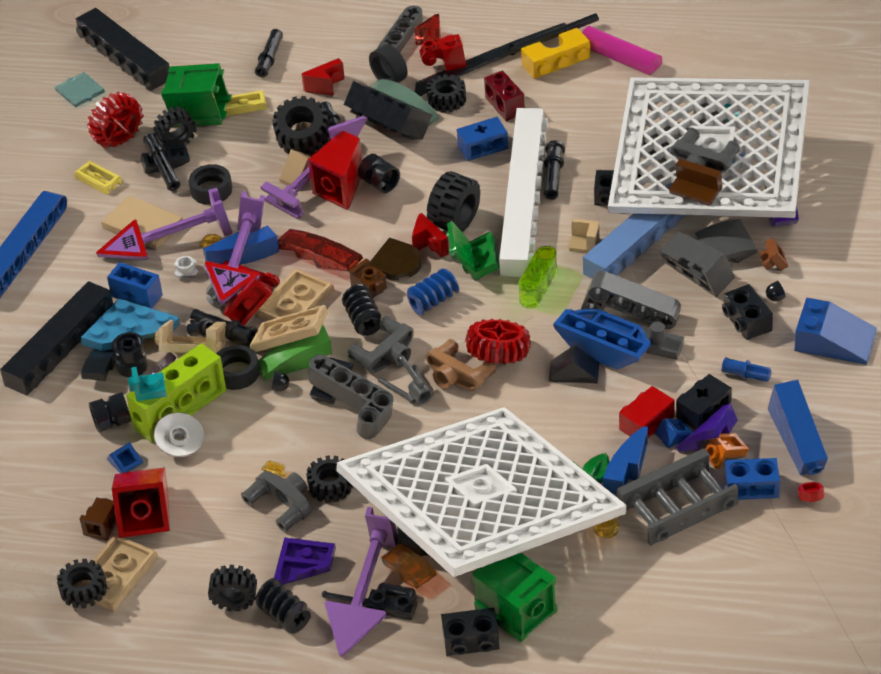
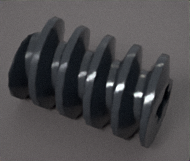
M356 284L348 288L343 294L342 304L351 319L355 331L362 336H369L379 331L381 313L378 311L369 288L363 284Z
M276 578L267 580L256 595L257 607L289 633L294 634L302 630L311 618V613L307 610V604L304 601H300L297 595H293L292 591L286 590V587L283 584H279Z

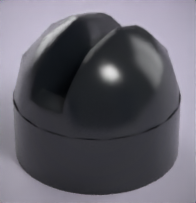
M779 281L767 286L766 296L771 301H780L786 298L785 291Z
M274 371L271 390L283 391L287 389L290 382L289 377L283 372Z

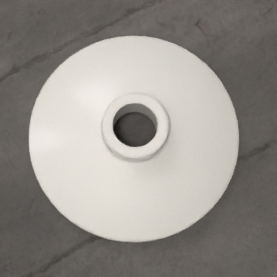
M172 413L166 415L157 423L154 439L159 449L167 455L186 457L192 455L201 447L204 440V430L200 422L193 416L185 413ZM180 437V438H182L183 440L178 441V440H175V438Z

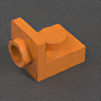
M736 433L720 434L718 438L710 439L705 450L710 454L709 462L715 469H720L726 458L745 457L749 448Z

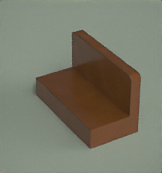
M679 158L675 164L677 178L670 186L669 193L710 206L723 188L721 171Z

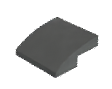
M741 219L720 222L695 233L700 242L724 252L728 261L735 258L738 263L758 252Z

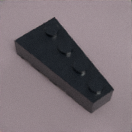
M356 81L352 82L344 102L345 106L351 108V113L360 117L362 115L368 116V121L378 125L382 123L385 125L384 128L393 132L399 131L402 133L401 136L414 140V137L424 138L433 114Z

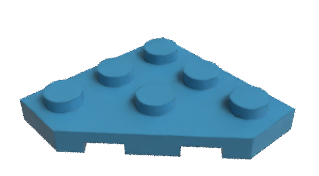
M118 299L81 337V343L84 346L100 351L111 350L113 340L118 335L126 332L139 334L143 338L144 343L145 338L155 337L159 327L169 320H173L174 332L180 325V319L168 313Z

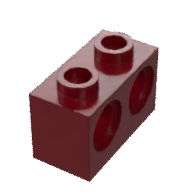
M503 70L484 77L485 98L505 121L516 118L517 108H525L524 93Z

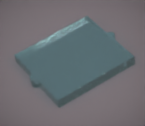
M85 72L73 78H68L67 81L55 86V90L75 108L87 101H92L93 98L105 92L104 88Z

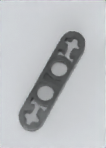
M414 5L406 7L377 49L384 44H390L401 52L423 21L422 8Z

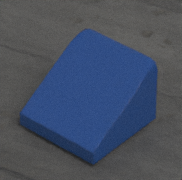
M662 419L655 432L668 448L680 444L693 433L681 419Z
M130 442L109 454L107 458L108 462L119 473L130 472L143 464V460Z

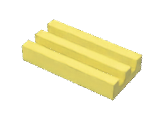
M263 90L233 95L231 102H227L225 111H227L226 116L267 109Z
M88 161L74 172L76 179L106 195L110 193V189L114 190L116 188V184H122L121 176L91 161Z

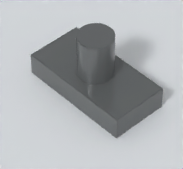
M661 322L652 323L650 329L642 327L647 339L650 341V347L645 353L675 360L678 359L684 346L683 336L665 333V325Z

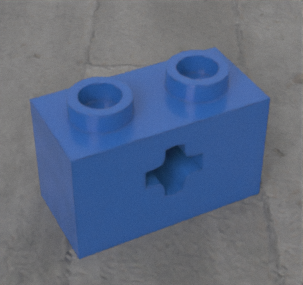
M498 116L457 128L458 147L467 161L509 149L508 132Z
M119 262L107 276L113 298L126 300L152 309L163 296L158 274Z

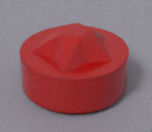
M807 482L798 487V497L802 501L811 503L819 501L825 496L824 486L820 483Z

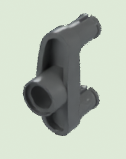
M692 127L688 128L684 136L678 139L671 147L673 155L678 160L680 158L721 171V174L730 168L732 160L740 151V146L735 141H729L720 153L694 145L700 138V133Z
M385 316L381 319L379 326L382 331L389 333L390 336L370 352L357 344H352L347 352L349 354L348 357L359 362L364 369L371 373H376L391 363L402 367L404 365L400 357L403 356L408 362L411 356V349L408 345L412 341L414 334L412 327L396 322L389 316Z
M263 471L255 478L256 481L241 493L243 501L249 506H252L265 493H270L289 507L282 516L276 519L277 526L285 533L300 519L304 520L312 513L308 501L302 495L308 489L307 484L295 472H292L284 479L272 472Z

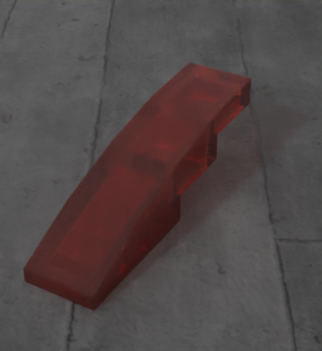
M289 229L278 239L279 249L294 251L298 259L313 260L317 268L349 272L350 269L363 259L362 254L343 244L306 231Z

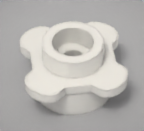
M190 256L179 257L174 263L176 268L175 276L180 278L196 275L198 272L195 268L197 261Z

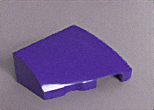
M732 404L722 406L698 429L677 446L678 452L699 450L706 439L718 438L720 434L730 433L738 421Z

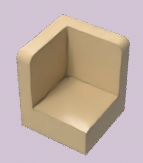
M572 219V236L569 243V251L588 253L599 243L600 221Z

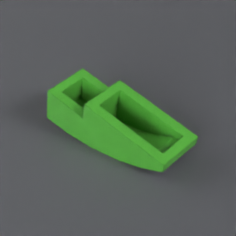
M322 325L318 335L274 347L258 360L263 379L273 378L274 371L288 374L309 368V360L314 356L332 354L331 340L324 325Z

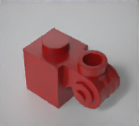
M459 34L447 35L436 42L434 40H426L419 50L421 60L426 66L434 65L437 62V58L443 60L446 71L467 66Z

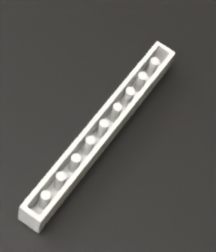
M517 108L499 258L500 276L528 277L529 267H534V254L531 251L535 252L536 239L532 238V236H537V222H534V220H538L539 207L536 205H540V191L537 190H541L542 176L539 175H543V161L540 160H544L545 147L542 145H546V132L543 131H547L548 119L543 117V108Z

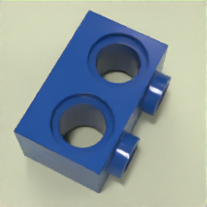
M777 458L725 460L726 488L736 484L738 486V500L779 498L780 477Z

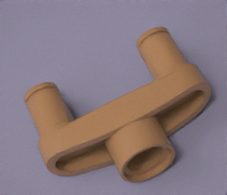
M453 339L447 340L442 346L434 348L426 354L427 364L434 371V382L442 389H447L453 384L474 391L482 386L489 376L496 372L495 363H486L484 361L479 367L472 369L452 357L459 350L458 343Z

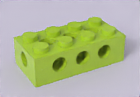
M199 344L159 372H163L167 397L137 401L135 391L126 395L133 429L150 443L155 442V427L163 417L172 413H185L192 416L226 392L221 357L204 344Z

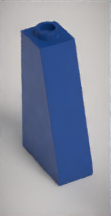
M797 379L775 384L770 397L768 411L799 474H818L824 470L828 457L800 383Z

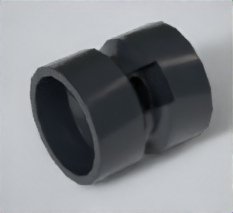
M369 154L360 163L358 176L380 192L388 193L398 184L400 171L378 155Z
M126 332L118 335L113 340L112 347L119 374L124 377H132L131 368L137 367L138 376L142 375L148 367L143 338L135 332Z
M122 392L109 396L108 401L98 399L89 402V409L97 432L111 429L113 423L120 426L131 422L130 412Z

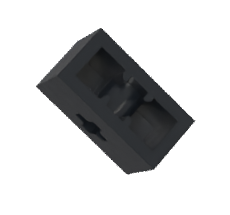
M708 374L702 380H698L690 390L678 397L676 400V418L681 419L693 429H698L722 406L732 402V387Z

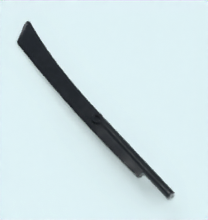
M594 13L568 24L561 23L466 60V67L449 71L444 69L416 82L414 92L421 97L427 93L428 82L431 83L432 78L436 80V76L440 75L442 78L444 74H447V77L455 75V78L503 57L515 55L523 47L537 42H546L558 37L561 33L597 22L599 17L597 13Z

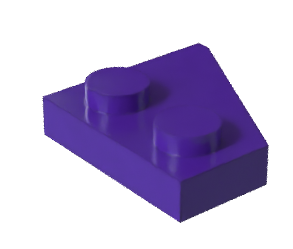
M284 537L274 578L279 581V584L284 585L331 571L336 551L335 543Z

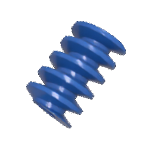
M442 268L437 273H433L430 277L423 279L422 282H418L415 286L408 288V302L413 311L421 316L424 313L423 309L429 311L431 306H438V301L442 303L446 300V297H453V291L458 293L459 285L455 276L447 269Z

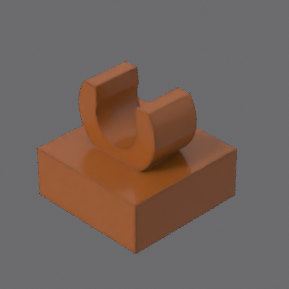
M772 237L765 241L767 250L759 253L760 258L763 260L761 264L764 268L768 270L776 265L782 271L789 267L784 250Z

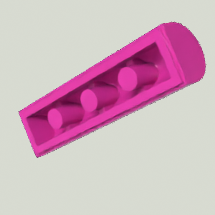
M587 26L582 32L590 41V50L648 75H651L662 65L661 55L599 29Z

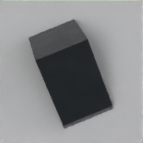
M573 345L551 360L549 381L598 384L599 362L576 345Z

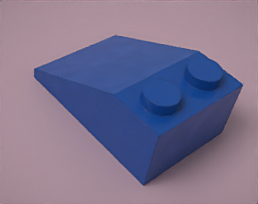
M806 297L796 328L794 351L867 365L877 328L832 302Z

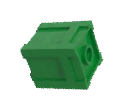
M220 63L170 66L165 86L161 92L167 111L169 112L170 107H173L174 110L176 107L184 108L190 114L196 126L222 125L223 118H226L227 115L225 108L227 102H231L232 94H229L223 79L224 69H221Z
M523 553L496 561L483 568H477L472 572V581L475 583L476 594L474 598L476 600L474 602L475 609L494 607L497 625L520 642L525 640L528 634L543 621L557 612V604L555 603L556 577Z

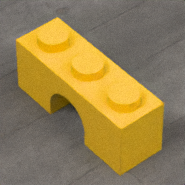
M578 28L559 34V47L548 48L541 42H537L521 48L522 66L533 79L590 58V41Z

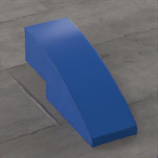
M268 225L249 234L239 265L254 262L279 252L277 235ZM239 232L204 248L205 262L222 264L225 260L230 262Z
M642 427L632 434L616 451L607 466L603 477V487L616 497L617 488L626 485L628 480H637L640 477L648 446V427Z

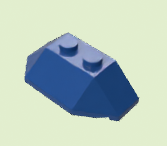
M565 309L553 324L555 330L570 347L576 345L599 363L616 370L638 362L650 347V341L640 325L599 309L575 311L573 309Z

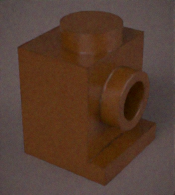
M367 258L349 270L351 286L356 284L366 285L372 298L387 289L386 274L372 266Z
M96 497L92 506L88 507L86 516L81 515L80 523L83 535L103 540L108 539L116 524L112 500Z

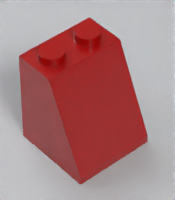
M342 130L308 159L312 194L346 210L350 208L361 180L358 176V168L362 162L360 138Z
M165 467L115 474L111 490L119 538L170 531L169 491Z

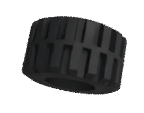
M297 96L292 97L291 101L288 99L283 101L284 105L277 107L278 112H274V119L272 120L278 145L280 148H284L286 153H289L292 149L306 154H315V150H320L323 147L322 144L326 145L328 142L327 137H330L328 132L330 126L325 108L322 107L319 101L315 102V99L312 97L307 99L306 96H301V98L297 99ZM300 122L312 124L309 128L302 131L291 129Z
M447 171L437 180L430 193L427 204V219L436 227L448 231L447 223L453 221L461 232L465 231L474 219L479 207L481 190L478 181L453 171Z

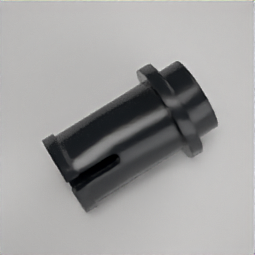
M203 318L198 322H190L187 325V333L190 336L201 335L206 337V329L213 325L214 322L208 318Z

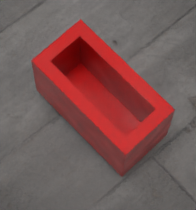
M651 386L645 392H641L628 406L626 405L620 410L619 430L631 436L640 428L648 427L649 439L655 434L662 419H673L675 417V400L654 386Z

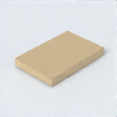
M128 196L101 223L103 228L118 234L130 222L136 219L141 234L181 221L183 217ZM172 234L147 242L145 246L157 250Z
M295 268L276 287L269 299L255 313V316L269 321L318 307L334 291V285Z
M321 305L262 322L250 344L251 349L254 352L318 335L328 314L326 306Z
M114 534L93 559L96 564L99 563L101 565L107 583L105 596L101 595L102 600L100 602L94 600L95 604L115 611L157 560V551L126 538H119L117 534ZM81 580L75 583L73 586L83 587L89 584L91 581Z

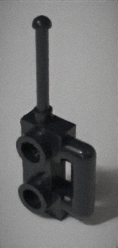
M380 583L377 590L371 589L369 597L364 600L363 606L385 611L386 616L412 620L418 602L417 597H415V589ZM326 590L321 594L323 598L328 597L352 602L353 599L351 596L330 593ZM386 594L395 595V596H398V597H397V598L389 597V596H386Z

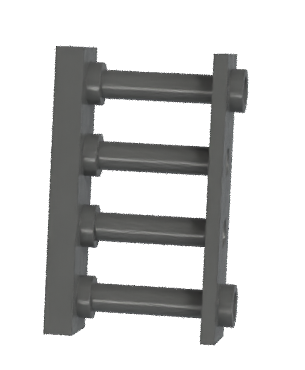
M704 448L617 488V498L627 505L626 510L635 508L647 522V542L650 546L659 541H664L668 537L724 510H729L738 504V486L734 484L725 489L721 487L709 473L710 454ZM700 477L714 494L701 499L688 484V481ZM678 487L692 505L680 510L666 492ZM657 498L670 515L658 520L643 502Z

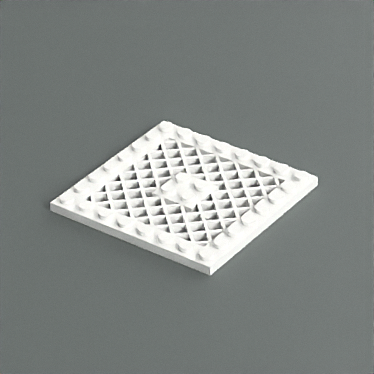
M630 77L608 202V212L795 218L810 88L809 80ZM660 102L664 103L661 107L656 106ZM683 102L687 104L682 108L678 106ZM704 103H708V104H709V105H708L707 107H705V108L701 107V105L704 104ZM730 103L732 106L727 109L723 107L725 104ZM752 103L754 106L748 109L746 106ZM773 103L777 106L773 109L769 108ZM673 110L674 113L668 116L666 114L668 111ZM693 110L697 112L692 116L688 114ZM714 111L719 112V114L715 116L711 115V113H713ZM737 111H740L742 114H740L739 116L736 117L735 115H733ZM762 111L764 115L758 117L756 114ZM658 117H659L660 119H662V120L659 121L658 123H655V122H654V120L657 119ZM680 118L684 119V121L679 124L676 122ZM703 118L707 120L703 124L698 122ZM725 119L729 120V122L726 124L721 123V121ZM748 119H750V120L752 121V122H751L750 124H748V125H746L745 123H743V122H745V121L748 120ZM771 119L775 121L772 125L767 124ZM667 126L671 127L668 131L663 130ZM690 127L697 129L700 133V138L694 145L720 153L729 141H735L740 146L739 153L733 159L735 163L722 174L723 188L710 206L670 194L669 189L665 187L673 183L677 178L676 170L673 172L668 171L671 167H675L678 161L675 156L670 154L672 153L671 147L677 141L673 137L677 134L683 137L687 132L686 129ZM760 127L762 131L756 133L754 130ZM657 133L659 136L653 140L651 136ZM746 135H748V136L750 137V138H749L748 140H746V141H744V140L741 139V138H743V137L746 136ZM770 135L773 139L767 142L765 138ZM664 142H668L669 145L663 148L661 146ZM758 143L760 145L759 148L756 150L752 148V146ZM653 149L656 151L653 155L648 154ZM744 151L748 153V155H746L743 158L739 155ZM766 152H769L771 155L767 158L762 156ZM662 158H665L667 160L662 164L658 162ZM754 160L759 162L754 166L750 164ZM649 166H652L654 168L649 172L645 170ZM741 168H744L746 170L742 174H739L737 172ZM765 168L768 169L769 172L764 175L760 172ZM662 174L664 177L658 181L655 177ZM728 176L734 178L729 182L724 180ZM754 176L756 180L750 183L748 179ZM649 182L651 186L645 189L643 185ZM741 184L744 188L739 191L736 190L735 187ZM765 185L767 189L761 192L758 188Z
M505 407L337 462L338 473L453 577L626 514V504Z

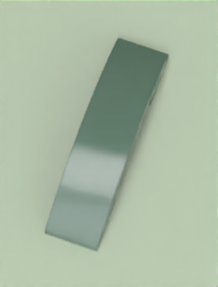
M381 79L370 85V87L433 114L428 127L439 119L437 112L423 98L402 84Z

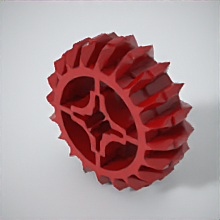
M117 91L116 94L110 93L108 98L103 97L102 102H96L97 107L91 109L92 115L87 117L89 119L87 124L88 133L97 144L107 149L110 146L115 148L117 145L127 142L130 138H134L135 132H139L138 127L143 124L141 119L144 115L142 114L143 109L134 97L125 92L120 93Z
M491 318L490 320L483 319L481 322H474L473 325L469 326L465 339L467 352L472 357L478 358L479 361L484 360L486 363L491 362L496 365L498 363L504 365L506 363L514 364L516 361H522L523 358L527 357L529 348H531L529 331L523 325H519L517 322L512 323L510 320H494Z

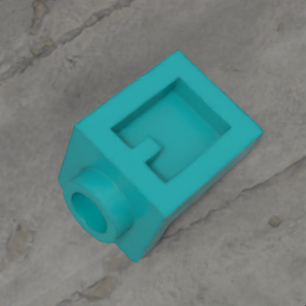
M137 367L131 368L132 377H128L130 392L135 391L137 401L167 397L163 372L138 376Z

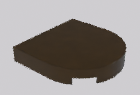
M389 237L371 259L370 264L386 274V279L399 280L400 277L408 275L412 277L420 270L421 254L411 244Z

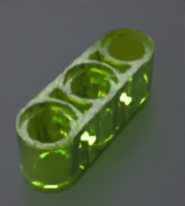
M551 246L538 248L518 283L519 302L523 307H536L541 302L557 273V252L555 248Z

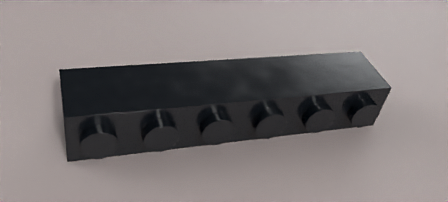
M95 7L75 18L77 23L76 32L79 37L88 41L93 48H97L105 57L111 59L116 66H120L129 76H133L142 86L144 85L152 91L166 83L169 74V63Z
M88 281L0 369L4 386L26 396L36 388L68 356L69 352L81 342V337L114 304L111 290Z

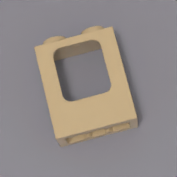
M169 320L159 327V331H156L155 343L159 345V352L188 353V351L202 343L214 353H217L226 346V322H215L206 329V337L173 335V320Z

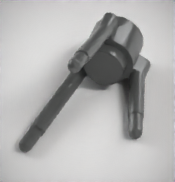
M403 356L400 357V360L413 378V381L408 386L409 394L380 377L377 379L378 382L406 398L410 404H413L415 401L420 405L424 404L433 395V390L426 383L416 365L411 367Z

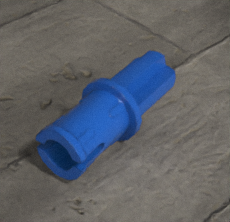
M728 357L724 358L721 368L722 373L742 376L744 380L751 378L768 382L772 374L769 367L751 364L749 360L743 362L729 359Z

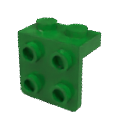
M453 221L447 223L448 232L446 234L451 245L449 252L454 260L458 259L466 274L470 273L475 280H478L500 268L495 237L490 231L469 241Z

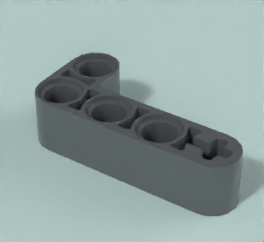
M598 271L594 274L581 309H599L602 311L607 306L650 324L661 322L665 325V329H672L676 326L681 310V304L677 299L605 271Z
M316 355L311 358L309 363V382L359 411L357 420L358 435L365 439L374 438L391 418L394 402L393 395L327 356Z

